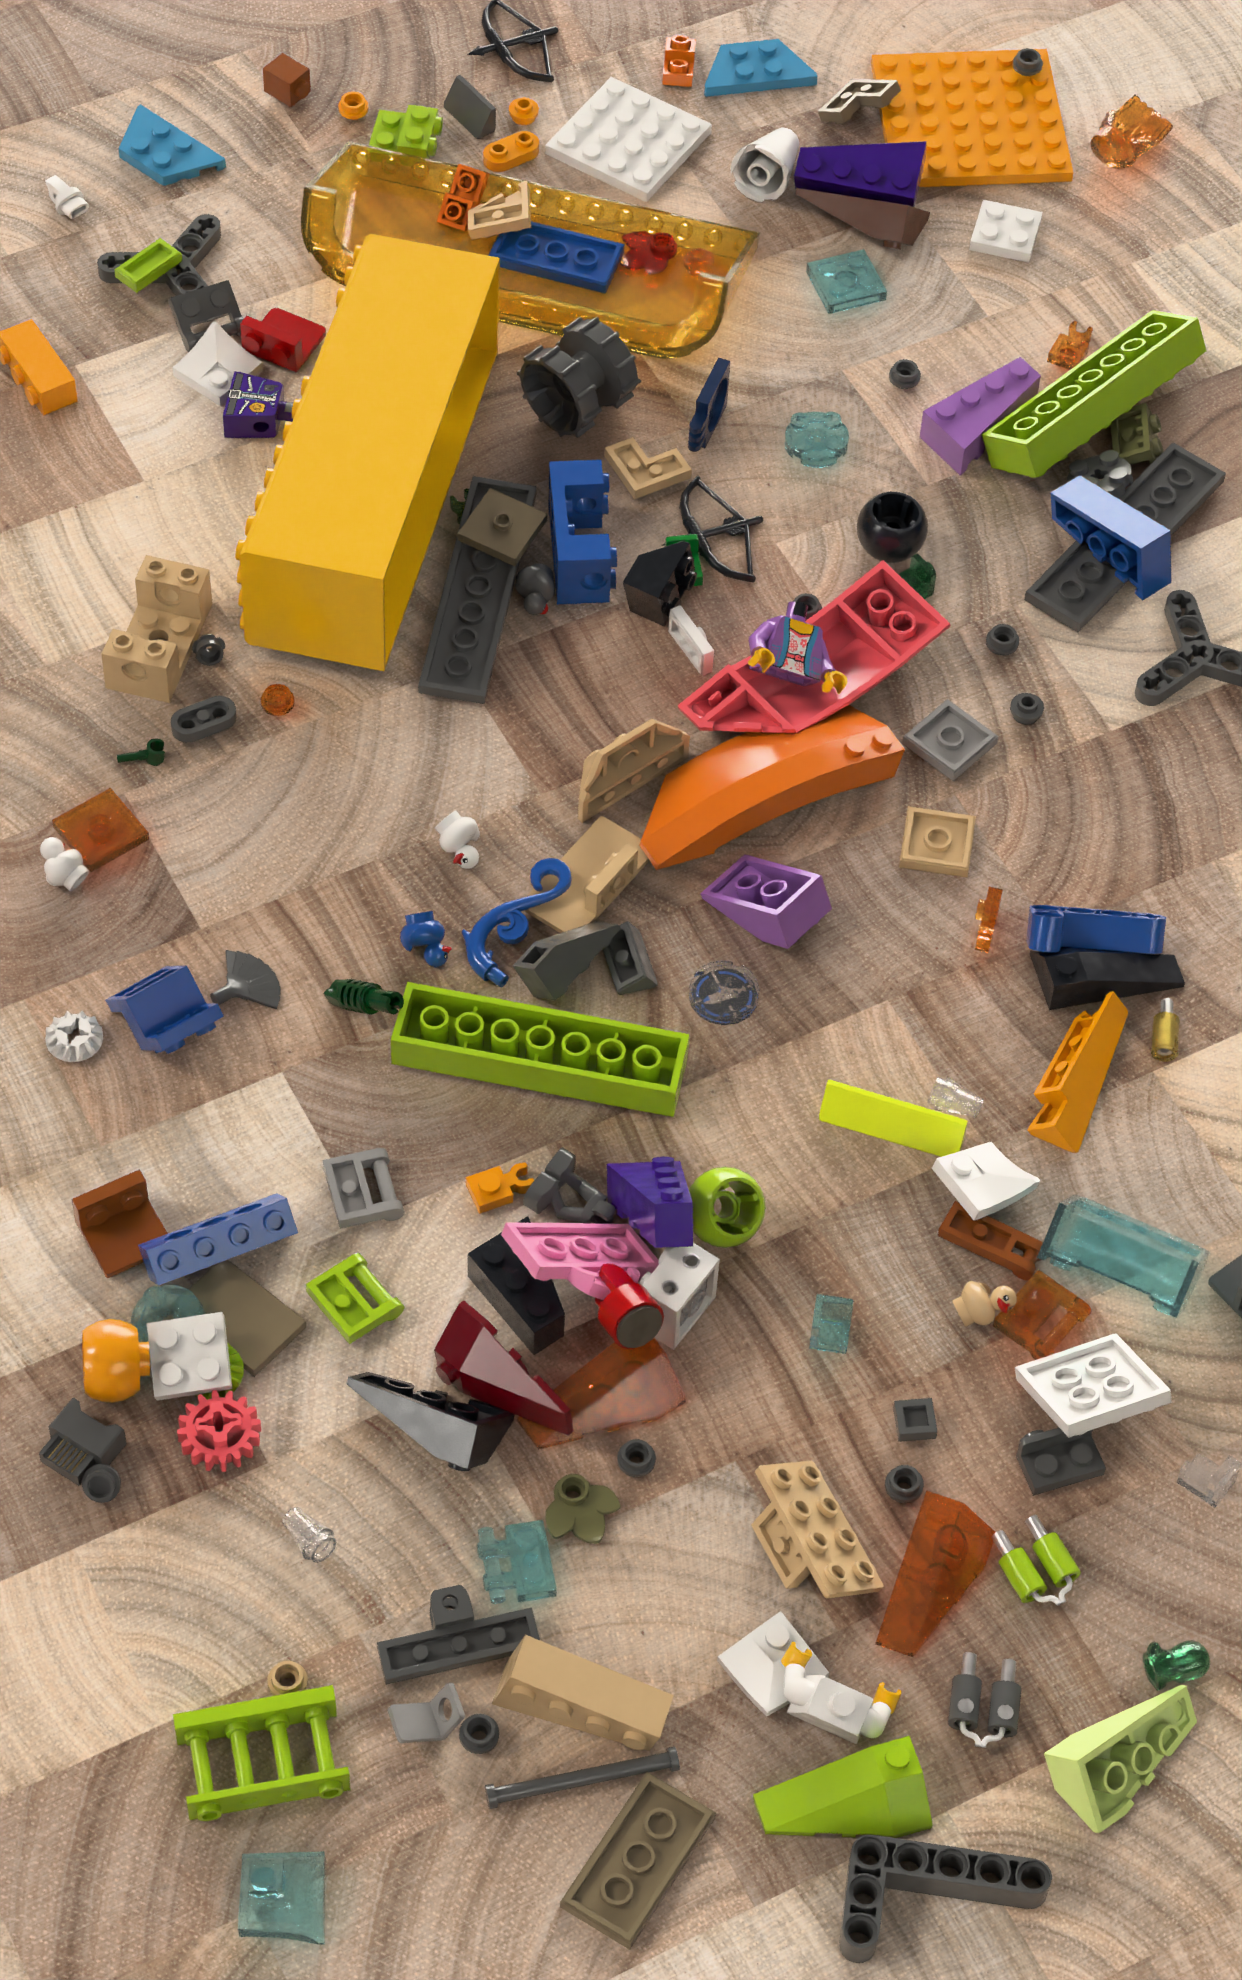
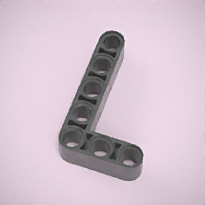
M863 1835L853 1843L848 1863L839 1940L840 1951L848 1961L853 1963H864L872 1958L880 1934L884 1888L1024 1909H1035L1046 1900L1052 1881L1051 1870L1043 1861L1034 1858L877 1835ZM862 1855H870L873 1856L878 1863L874 1865H866L863 1864L858 1857ZM911 1861L917 1865L918 1869L907 1871L899 1863ZM952 1867L958 1871L959 1875L956 1877L945 1876L940 1868ZM993 1873L1000 1881L997 1883L986 1882L981 1874ZM1022 1880H1036L1041 1888H1027ZM865 1893L873 1899V1902L870 1904L859 1903L855 1900L854 1895ZM854 1932L863 1933L868 1937L869 1942L864 1944L856 1943L849 1935Z

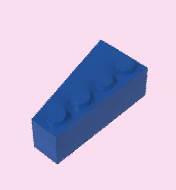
M1080 475L1050 493L1052 519L1079 544L1083 542L1088 543L1093 553L1092 555L1099 562L1108 561L1116 569L1115 576L1120 581L1125 583L1129 580L1137 588L1135 589V594L1140 599L1145 600L1172 583L1170 530L1165 526L1157 523Z

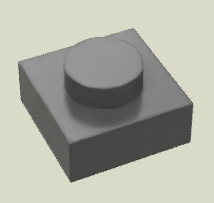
M932 1398L894 1401L893 1412L898 1442L936 1439L938 1431Z

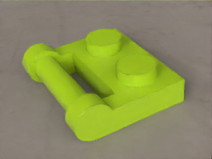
M360 1253L351 1255L306 1284L308 1295L349 1344L385 1321L396 1319L405 1308L397 1297H391L367 1268V1261ZM349 1276H355L379 1304L378 1307L373 1309L349 1281Z

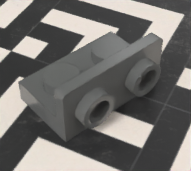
M1058 1427L1045 1432L1043 1430H1035L1020 1439L1016 1458L1033 1496L1104 1475L1106 1467L1091 1436L1093 1430L1068 1438Z

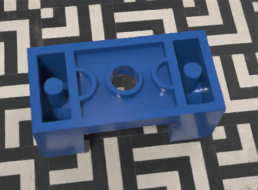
M602 460L549 461L548 510L557 604L610 602V589H616V571L611 569V567H617L616 547H610L609 534L575 535V529L602 528L603 515L609 513L608 495H603V493H608L610 489L609 473H603Z

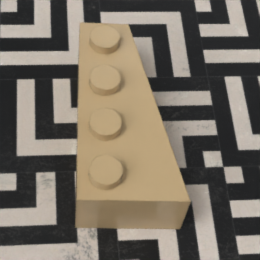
M525 1634L505 1664L492 1704L620 1742L634 1750L650 1751L660 1739L674 1695Z

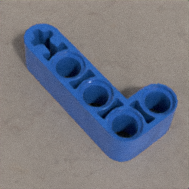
M1031 905L1029 907L1026 942L1030 949L1041 952H1059L1061 947L1160 954L1163 952L1166 917L1140 912Z

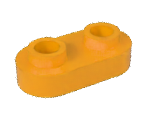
M520 131L490 143L483 151L484 166L493 172H504L531 161L539 154V139L531 132Z

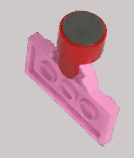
M505 1223L501 1236L525 1265L529 1273L535 1279L541 1281L567 1279L577 1289L595 1297V1303L599 1307L598 1320L619 1347L625 1349L637 1348L645 1345L657 1335L664 1320L663 1310L647 1289L637 1283L645 1273H653L659 1265V1260L629 1224Z

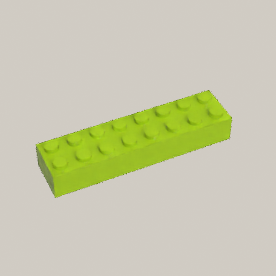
M1151 310L984 432L982 438L991 468L1008 473L1026 475L1030 478L1044 475L1047 469L1058 461L1067 458L1070 452L1078 446L1087 443L1090 437L1101 429L1110 426L1113 420L1121 414L1130 411L1136 403L1153 394L1156 388L1164 382L1172 380L1175 374L1186 366L1192 365L1196 361L1195 359L1207 351L1198 318Z
M407 982L403 995L404 1004L399 1009L391 1037V1064L674 1117L688 1059L690 1034Z

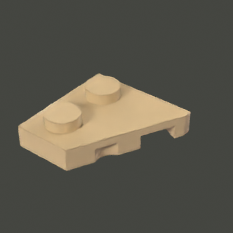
M527 181L519 183V191L506 198L500 193L491 198L487 203L468 210V232L471 240L531 228L530 189Z

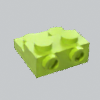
M408 105L406 113L379 109L367 149V160L427 168L430 156H435L437 138L435 137L436 135L440 136L442 133L443 117H438V108Z

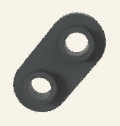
M214 696L179 709L171 717L173 736L181 742L191 743L229 729L234 725L237 718L235 703L228 697Z

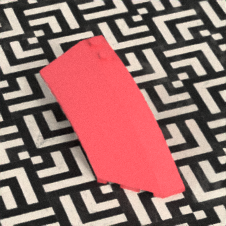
M882 560L832 602L805 621L822 629V639L825 642L835 670L843 673L847 678L848 683L840 694H837L834 687L829 693L823 692L821 686L824 682L822 680L815 684L801 686L750 670V665L748 664L751 658L750 655L732 666L729 664L677 706L700 731L798 733L848 706L877 686L950 627V623Z

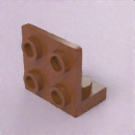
M140 1169L72 1199L75 1223L106 1278L113 1277L144 1263L138 1245L168 1234L148 1199L146 1179Z

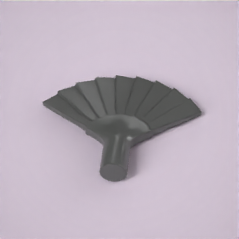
M226 950L227 984L210 994L212 1002L220 1005L231 998L237 997L277 1009L281 989L279 980L269 965L249 953Z

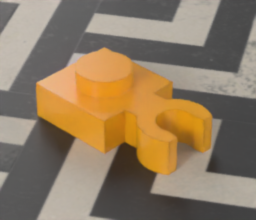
M526 1163L515 1164L510 1169V1172L503 1174L501 1167L497 1166L466 1177V1187L479 1214L513 1203V1192L526 1194L529 1187L535 1181L534 1178L528 1180L518 1179V1177L528 1173Z

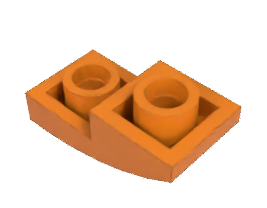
M683 35L666 38L662 85L692 87L696 39H689Z
M458 163L450 192H445L437 222L467 231L468 210L479 205L490 173Z

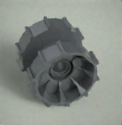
M578 317L562 329L564 335L554 348L538 346L523 357L525 363L517 371L524 392L523 398L527 399L534 412L538 415V420L558 432L560 437L575 435L579 438L595 426L594 419L602 412L601 407L614 406L618 409L634 397L632 391L641 383L634 362L636 357L631 355L629 349L619 337L620 333L618 331L614 332L607 325L600 322L598 317L586 320Z

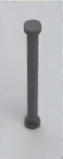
M673 1746L666 1748L664 1753L499 1787H494V1784L485 1785L489 1809L498 1808V1803L644 1774L646 1772L670 1768L671 1772L679 1771V1758L677 1750Z

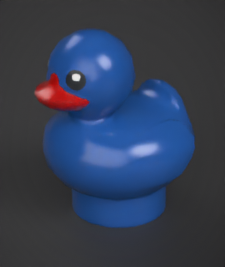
M433 911L405 915L406 925L400 932V940L403 947L411 952L413 947L428 945L424 951L425 962L432 967L443 966L452 948L441 944L445 936V929L439 921L434 920Z

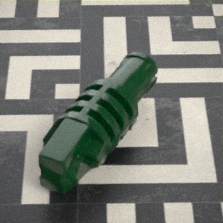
M336 979L330 988L326 989L323 993L332 1005L344 1010L369 1015L376 1014L379 1011L394 1015L399 1012L397 1009H401L404 1004L403 996L399 992L386 991L379 984L355 979Z

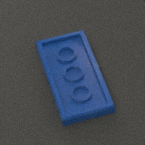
M531 221V228L522 229L518 232L498 234L488 256L500 258V267L606 293L624 254L625 244Z

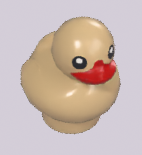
M970 1281L964 1286L961 1296L952 1301L965 1327L973 1323L985 1326L994 1321L996 1310L1006 1314L1015 1306L1017 1300L1015 1291L1009 1286L1002 1285L995 1288L991 1297H989L990 1288L987 1284Z

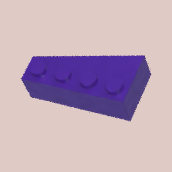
M927 141L800 147L794 173L795 189H807L915 207L926 159Z
M662 1156L653 1158L652 1162L607 1164V1202L617 1209L619 1217H629V1225L633 1229H640V1235L655 1248L693 1246V1202L680 1161H674L672 1157Z

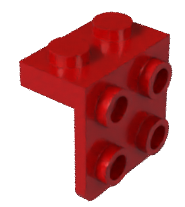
M272 308L262 321L246 315L240 323L241 343L246 351L296 373L326 336V328L280 308Z

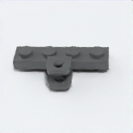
M456 1585L432 1592L430 1599V1621L433 1630L377 1642V1650L385 1684L387 1685L510 1657L525 1634L540 1640L532 1607L474 1620L470 1597L466 1589L462 1585Z

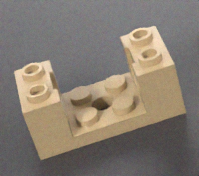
M145 555L135 578L138 606L127 631L112 629L101 653L106 689L170 703L191 655L193 643L198 639L212 606L210 570ZM163 638V639H166L167 641L160 640V639L154 640V639Z

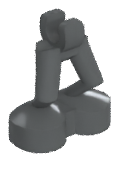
M563 1147L550 1160L545 1168V1172L542 1171L524 1196L523 1205L537 1214L541 1213L552 1202L558 1219L579 1223H613L615 1207L606 1202V1195L574 1173L576 1156ZM567 1183L587 1201V1204L584 1208L565 1206L559 1189Z

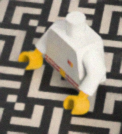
M792 1642L781 1660L782 1664L786 1667L784 1696L790 1702L787 1713L854 1744H857L861 1734L868 1738L880 1736L885 1729L890 1715L896 1709L901 1696V1690L898 1689L896 1693L890 1692L884 1688L885 1683L882 1682L879 1684L873 1699L825 1676L805 1675L804 1668L810 1660L812 1652L807 1648L803 1653L796 1648V1643Z

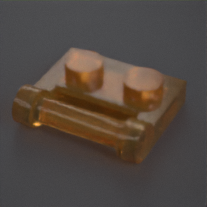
M1038 1269L1016 1294L1015 1306L1008 1313L1005 1314L1001 1311L995 1317L993 1327L1025 1348L1035 1360L1054 1354V1349L1075 1325L1087 1319L1091 1314V1308L1081 1298ZM1060 1305L1067 1309L1068 1312L1043 1340L1034 1335Z

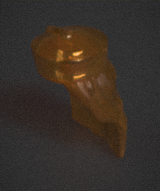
M1134 94L1116 110L1111 109L1106 113L1099 127V132L1091 139V149L1095 156L1107 166L1114 169L1127 168L1132 166L1136 159L1149 149L1158 145L1172 130L1173 125L1166 118H1162L1161 114L1152 107H1147V103L1141 102L1139 96Z

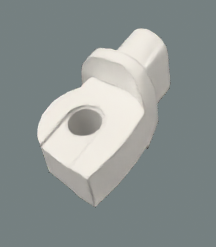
M56 175L45 180L49 196L55 204L58 214L67 215L70 219H74L88 210L89 204L83 200V193L78 188L69 187Z

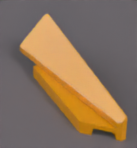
M1114 991L1106 994L1100 1009L1091 1015L1085 1010L1075 1017L1034 1092V1096L1044 1106L1027 1131L1034 1137L1072 1153L1079 1152L1128 1016L1127 1008Z

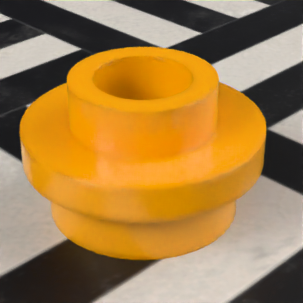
M348 92L339 101L338 110L343 117L356 120L367 114L368 102L361 93Z
M526 97L515 99L509 105V114L518 125L532 124L539 113L538 104Z

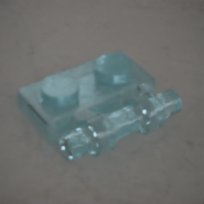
M543 1520L505 1525L506 1540L501 1541L495 1539L492 1527H483L478 1530L480 1542L476 1547L478 1557L484 1563L485 1574L482 1579L484 1589L489 1591L491 1603L500 1604L505 1602V1590L508 1589L516 1590L518 1602L557 1596ZM509 1557L512 1571H501L499 1558Z

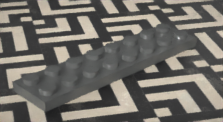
M1172 442L1132 483V486L1126 489V493L1119 499L1170 530V535L1172 536L1224 482L1226 473ZM1075 541L1026 591L1024 600L1076 632H1079L1127 582L1123 583L1115 576L1116 569L1108 561L1099 562L1092 555L1093 553L1088 543L1083 542L1079 544Z
M473 476L459 530L490 488L534 507L537 486ZM456 538L418 685V692L420 694L485 704L520 560L516 566H513L458 541V538Z

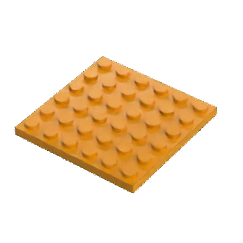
M1034 49L1039 52L1043 65L1042 70L1032 76H1023L1013 68V59L1020 50L872 55L871 67L873 78L878 80H897L901 89L889 105L879 108L885 143L927 141L926 159L919 187L1072 182L1074 172L1047 49Z

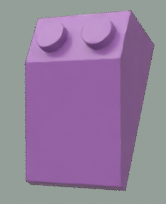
M746 854L700 893L704 901L761 941L786 949L795 944L800 937L832 909L821 875Z

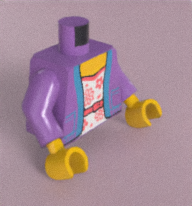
M789 602L786 616L780 615L764 621L749 636L748 642L751 658L748 664L750 665V670L801 686H808L822 680L824 683L821 688L826 693H829L834 687L837 694H840L848 683L846 676L836 671L830 660L825 642L822 639V629L805 622L808 605L804 603Z

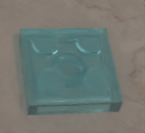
M864 249L807 263L806 273L828 314L886 300L887 290Z

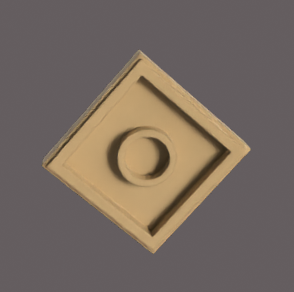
M908 806L899 868L968 877L976 816Z

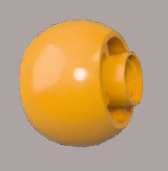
M107 1319L95 1322L82 1331L84 1393L92 1399L111 1403L124 1401L140 1391V1376H150L149 1342H139L138 1329L134 1325L122 1320Z

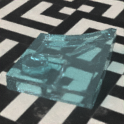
M325 1851L242 1854L238 1915L239 1937H271L304 1941L318 1945L325 1944Z

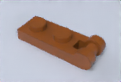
M957 1201L953 1203L938 1231L939 1237L1011 1270L1016 1277L1022 1280H1031L1036 1271L1035 1263L1042 1260L1047 1251V1247L1042 1241L989 1216L974 1221ZM1017 1248L1023 1251L1024 1255L1020 1256L1013 1253V1251Z

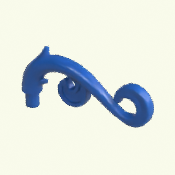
M555 858L542 859L531 869V884L536 891L543 890L541 880L544 876H557L559 881L552 890L505 902L482 916L473 926L471 933L465 929L462 930L467 960L473 971L484 981L490 980L499 987H503L509 979L507 974L498 969L497 963L492 961L493 951L489 950L486 953L485 942L489 933L498 925L497 933L500 940L504 943L517 944L523 941L528 934L529 924L522 911L559 897L571 886V871L565 862ZM503 922L510 923L509 926L500 925Z

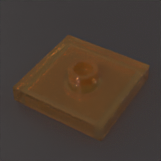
M111 788L52 820L53 828L67 845L81 853L83 864L90 872L149 840V832Z

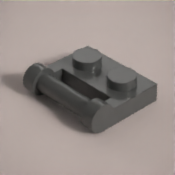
M229 280L169 298L168 302L187 352L196 345L206 332L205 330L194 334L190 327L229 315L231 323L221 325V327L229 336L235 334L238 337L241 336L240 323L244 318L240 313Z

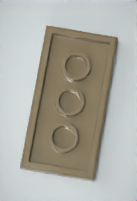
M646 1772L560 1901V1908L630 1950L713 1823L716 1812L651 1773Z

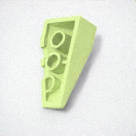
M1177 1686L1076 1732L1044 1753L1054 1789L1093 1832L1101 1833L1130 1811L1134 1805L1131 1799L1142 1785L1149 1786L1155 1778L1153 1770L1164 1756H1171L1197 1723L1187 1686Z

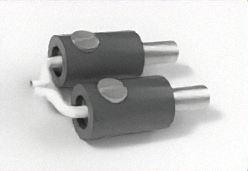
M966 1652L963 1654L961 1674L954 1676L952 1679L948 1725L956 1730H960L965 1736L972 1738L975 1741L976 1747L986 1748L987 1743L990 1741H998L1003 1737H1013L1017 1734L1022 1688L1014 1682L1016 1661L1004 1659L1002 1661L1001 1680L994 1682L991 1690L987 1729L992 1735L984 1737L981 1741L977 1734L970 1731L978 1727L982 1680L975 1676L977 1655Z

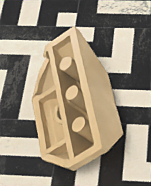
M650 719L629 733L619 735L611 744L603 749L593 751L584 760L579 793L578 819L582 823L687 759L689 756L690 736L682 730L655 719Z

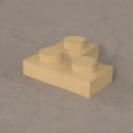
M633 437L605 447L604 457L634 500L691 478L692 469L677 448L647 458Z

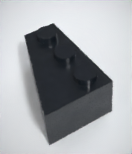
M527 1216V1217H525L524 1219L520 1220V1221L517 1222V1223H531V1222H530L529 1216ZM501 1233L468 1253L469 1279L533 1355L564 1337L565 1312L553 1280L541 1281L535 1279L518 1256L514 1254L511 1247L501 1236Z

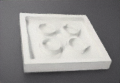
M1116 1333L1015 1367L1016 1380L1068 1438L1082 1435L1087 1431L1110 1423H1117L1122 1419L1142 1412L1152 1411L1157 1407L1171 1403V1390Z

